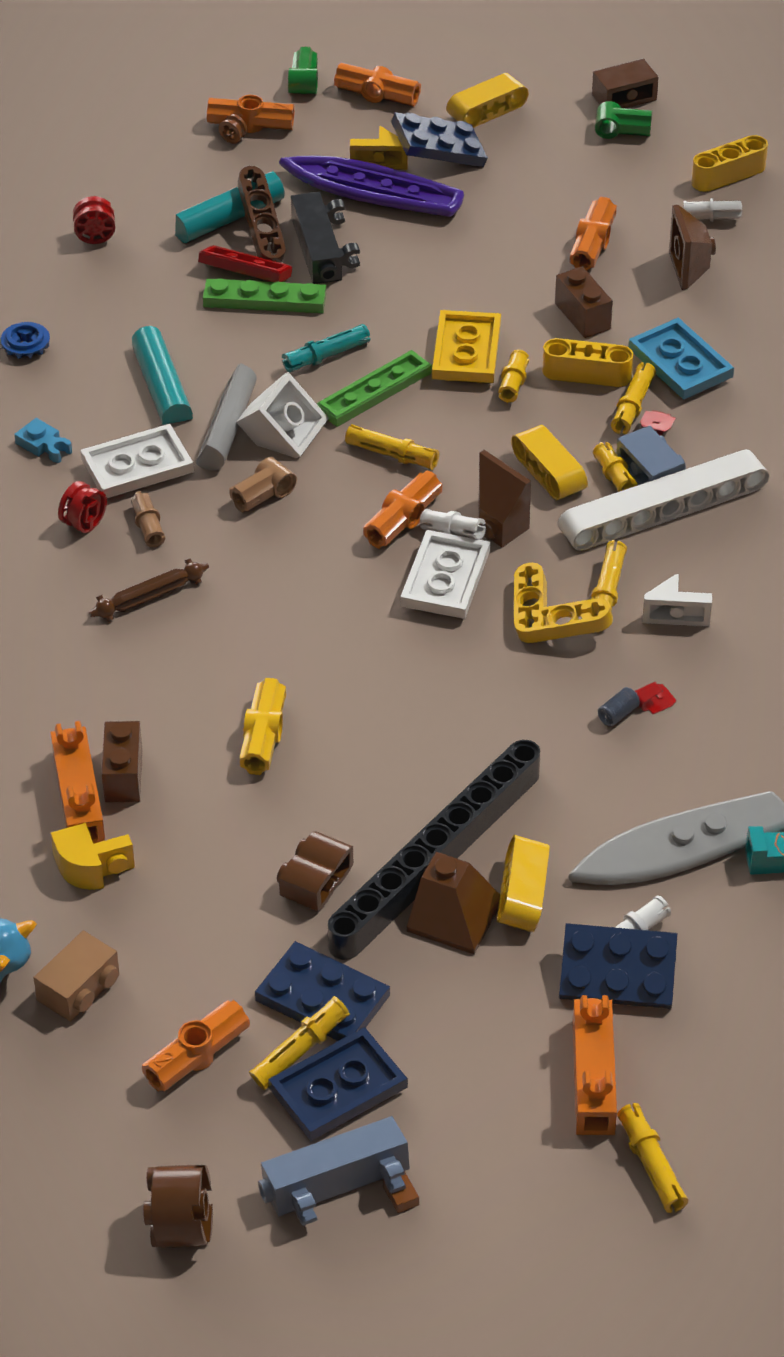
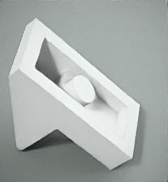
M679 574L672 576L644 595L642 623L710 627L712 593L678 592Z

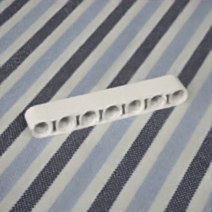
M741 450L570 508L560 516L558 527L576 550H586L755 492L767 483L769 472L750 450Z

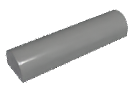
M242 363L238 364L228 380L197 457L196 465L207 470H219L223 467L239 427L236 421L245 411L257 381L256 374L250 367Z

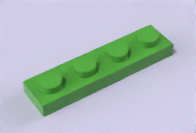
M221 278L206 279L203 307L324 313L326 285L225 280Z

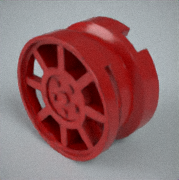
M90 196L80 200L73 209L74 232L81 241L89 244H100L113 236L115 232L114 209L108 200L98 196ZM94 236H101L99 239H93Z
M82 481L74 482L67 488L60 500L58 507L59 520L68 526H73L82 533L91 532L104 516L107 506L106 494L97 488H90V485Z

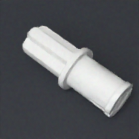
M710 198V201H684V209L697 219H710V222H713V219L741 218L742 216L741 201H713V198Z

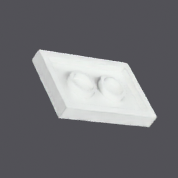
M171 424L81 450V459L97 488L104 492L107 498L194 472L193 461Z
M426 530L401 594L400 606L465 619L490 552V542Z

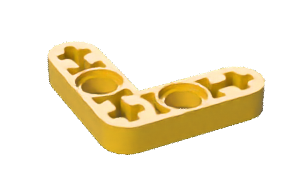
M534 562L526 563L515 571L514 626L522 642L535 643L595 633L607 629L612 624L613 616L609 603L606 600L597 598L547 607V581L542 566ZM529 578H532L533 586L527 585ZM538 599L534 605L523 606L527 600ZM560 618H572L568 623L562 625L555 624ZM528 619H533L534 623H532V627L529 628Z

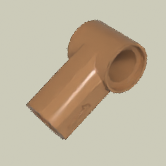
M268 457L259 463L255 474L229 488L230 498L233 500L235 507L243 513L273 495L278 498L288 496L297 484V477L275 458Z

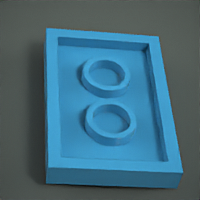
M679 317L629 339L628 347L645 365L646 363L652 364L656 369V375L683 400L734 376V367Z

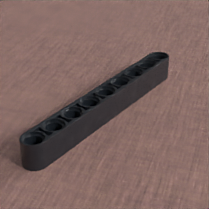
M522 739L512 743L331 915L328 920V949L330 954L340 960L356 957L415 900L421 877L435 852L454 858L460 857L537 782L540 772V748L535 742Z

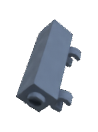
M393 1116L261 1162L263 1179L258 1181L261 1197L265 1204L271 1202L278 1217L296 1211L300 1223L304 1226L318 1220L313 1210L317 1202L381 1179H384L391 1194L406 1189L401 1176L405 1175V1171L410 1169L408 1142Z

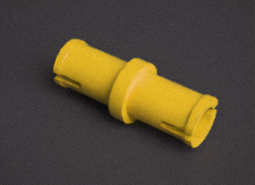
M514 350L510 354L508 365L502 371V383L498 393H500L499 398L504 402H514L518 397L520 386L526 380L525 370L529 363V355L523 350Z
M601 442L594 447L593 455L602 466L603 475L606 479L613 482L618 492L637 486L636 480L628 471L626 461L622 457H618L609 442H605V445Z

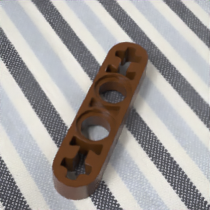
M244 167L239 173L238 190L257 257L282 263L286 248L266 176L258 167ZM249 179L256 183L255 190H252V184ZM254 200L262 201L266 205V207L257 209L253 207L250 202ZM259 224H267L272 228V231L262 232L257 226ZM269 242H271V250L273 253H276L275 255L267 250Z

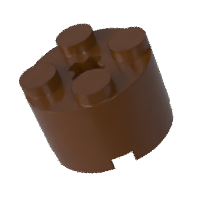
M176 1165L148 1167L146 1179L148 1191H151V1201H144L143 1216L145 1225H151V1246L165 1248L208 1245L207 1242H210L212 1236L213 1204H209L207 1191H212L207 1166Z

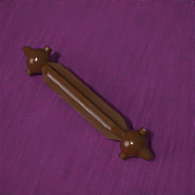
M191 558L185 560L186 565L184 569L170 570L117 592L111 600L100 595L96 597L98 602L89 612L90 617L99 616L106 618L108 622L114 619L112 615L115 611H126L181 588L188 580L195 581L196 585L202 583L201 577L209 568L208 563L199 564L192 562Z

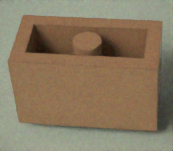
M81 931L33 977L36 1000L71 1022L80 1012L86 1011L105 988L111 987L116 982L120 974L117 951L86 931Z

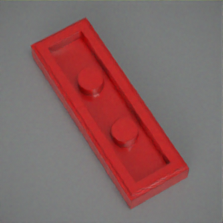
M214 245L201 250L198 256V262L271 282H282L290 278L292 274L291 265Z

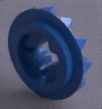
M20 322L9 326L3 331L1 346L6 350L7 355H16L18 359L23 356L32 358L33 354L42 355L43 350L49 347L50 334L44 326L38 323Z

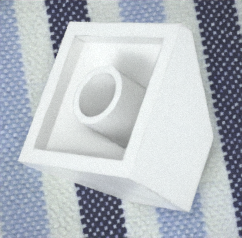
M287 372L251 402L236 423L257 446L298 458L303 454L329 418L292 375Z

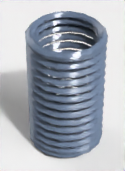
M624 687L598 708L600 720L608 726H614L639 705V696L633 689Z

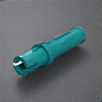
M360 324L323 340L306 342L303 347L282 354L284 359L282 360L283 366L290 373L306 365H318L327 357L370 342V332L365 324Z

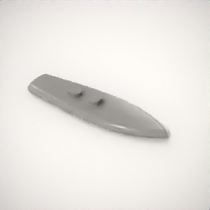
M768 791L683 811L636 826L611 838L589 853L569 873V881L594 885H618L658 879L692 869L744 848L748 826H763L764 833L783 831L784 802L774 792Z

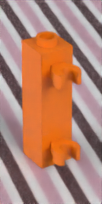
M75 721V728L62 730L61 723L56 724L55 731L50 733L66 828L86 823L93 844L105 841L103 817L85 726L82 727L80 721Z
M582 995L580 999H574L573 1007L576 1135H615L617 1101L612 1000H609L607 995H602V1000L596 998L587 999V995Z

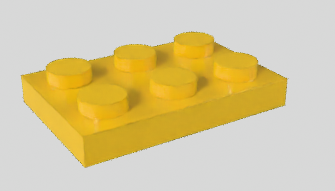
M440 310L432 379L494 383L501 314Z

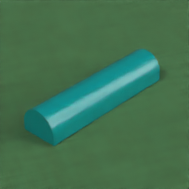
M274 171L265 174L273 203L284 199V186ZM251 180L252 190H255L256 183ZM238 187L177 213L175 236L183 243H187L245 217ZM254 200L250 202L251 205L257 209L266 207V205L259 200Z
M144 326L138 329L132 336V347L162 425L193 419L192 409L161 331L154 326Z

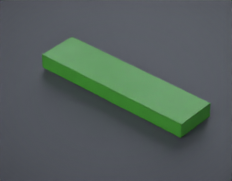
M410 350L321 400L317 405L328 416V421L338 427L432 373V365L413 350Z

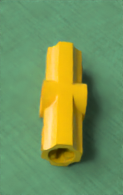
M265 678L264 681L257 683L252 707L247 709L245 713L244 741L240 754V767L246 769L249 774L261 775L262 772L270 770L275 743H279L283 727L282 711L286 699V686L274 678Z

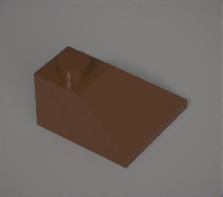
M672 205L669 255L681 290H686L710 268L711 255H715L716 245L714 237L709 236L706 225L680 205Z
M482 450L479 452L478 511L479 518L484 519L486 523L479 525L486 526L484 534L486 539L493 541L503 548L529 529L531 480L486 450Z
M435 852L421 877L407 924V932L475 955L498 912L500 894L469 862Z

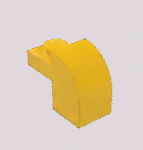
M86 823L50 832L53 856L59 872L68 883L75 887L88 890L104 888V876L118 874L135 868L133 844L129 834L93 844Z

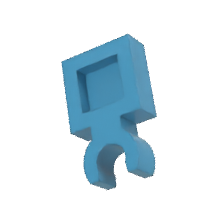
M38 418L33 419L14 434L15 444L38 457L46 452L49 459L55 463L61 462L60 451H65L68 454L72 453L71 441L60 437L59 430Z

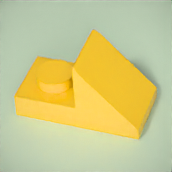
M379 126V139H350V159L393 169L408 170V156L405 154L398 136L384 127Z

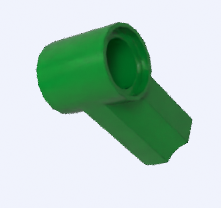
M300 47L297 52H294L292 68H289L288 93L317 94L318 58L317 53L311 47Z
M612 101L603 102L597 108L595 132L604 139H612L618 134L650 136L652 111L625 109Z

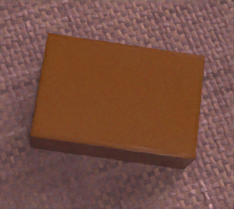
M406 1173L401 1176L406 1189L392 1194L389 1192L383 1179V1188L397 1213L419 1205V1195Z

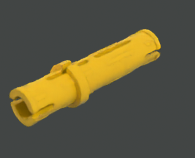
M644 362L638 364L625 395L617 403V412L611 421V428L617 434L621 433L623 426H625L623 434H627L631 429L634 419L642 411L641 403L656 374L655 367L650 363H646L644 370H642Z
M353 424L348 427L345 435L346 444L391 456L403 464L414 463L434 470L439 461V450L420 446L411 439H396Z
M615 540L609 541L606 545L598 584L593 589L591 599L600 598L606 600L611 610L617 604L618 593L616 590L627 552V546L621 541L617 542L616 550L613 551Z
M333 996L311 1018L305 1017L301 1021L302 1026L249 1071L256 1084L263 1090H266L269 1086L268 1079L290 1068L317 1043L322 1044L327 1040L326 1035L350 1015L347 1007L337 997Z
M633 1103V1112L631 1105L627 1104L618 1111L617 1117L629 1136V1147L633 1154H637L661 1199L665 1211L672 1213L671 1205H673L675 1212L683 1209L689 1200L660 1148L658 1142L660 1137L656 1130L650 1128L640 1105Z

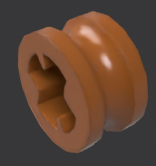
M230 114L219 124L220 135L231 144L239 142L248 132L245 121L235 114Z

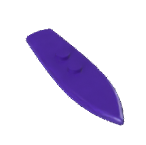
M318 155L283 157L279 160L280 166L301 181L320 190L357 201L451 217L460 209L464 200V192L460 189L400 170L360 160Z

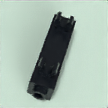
M320 191L291 195V218L313 284L342 280L343 265L348 268L360 266L358 255L351 256L360 253L358 244L348 243L339 248L331 223L342 224L345 222L343 212L335 213L345 210L343 200L335 199L324 205Z

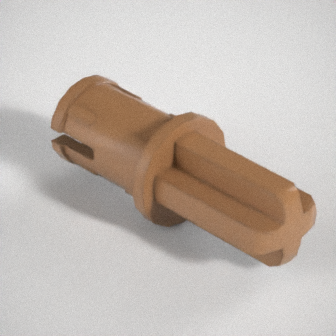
M137 491L135 493L136 496L131 498L136 514L135 524L141 528L146 545L158 547L166 539L159 523L161 519L160 513L154 509L148 493Z

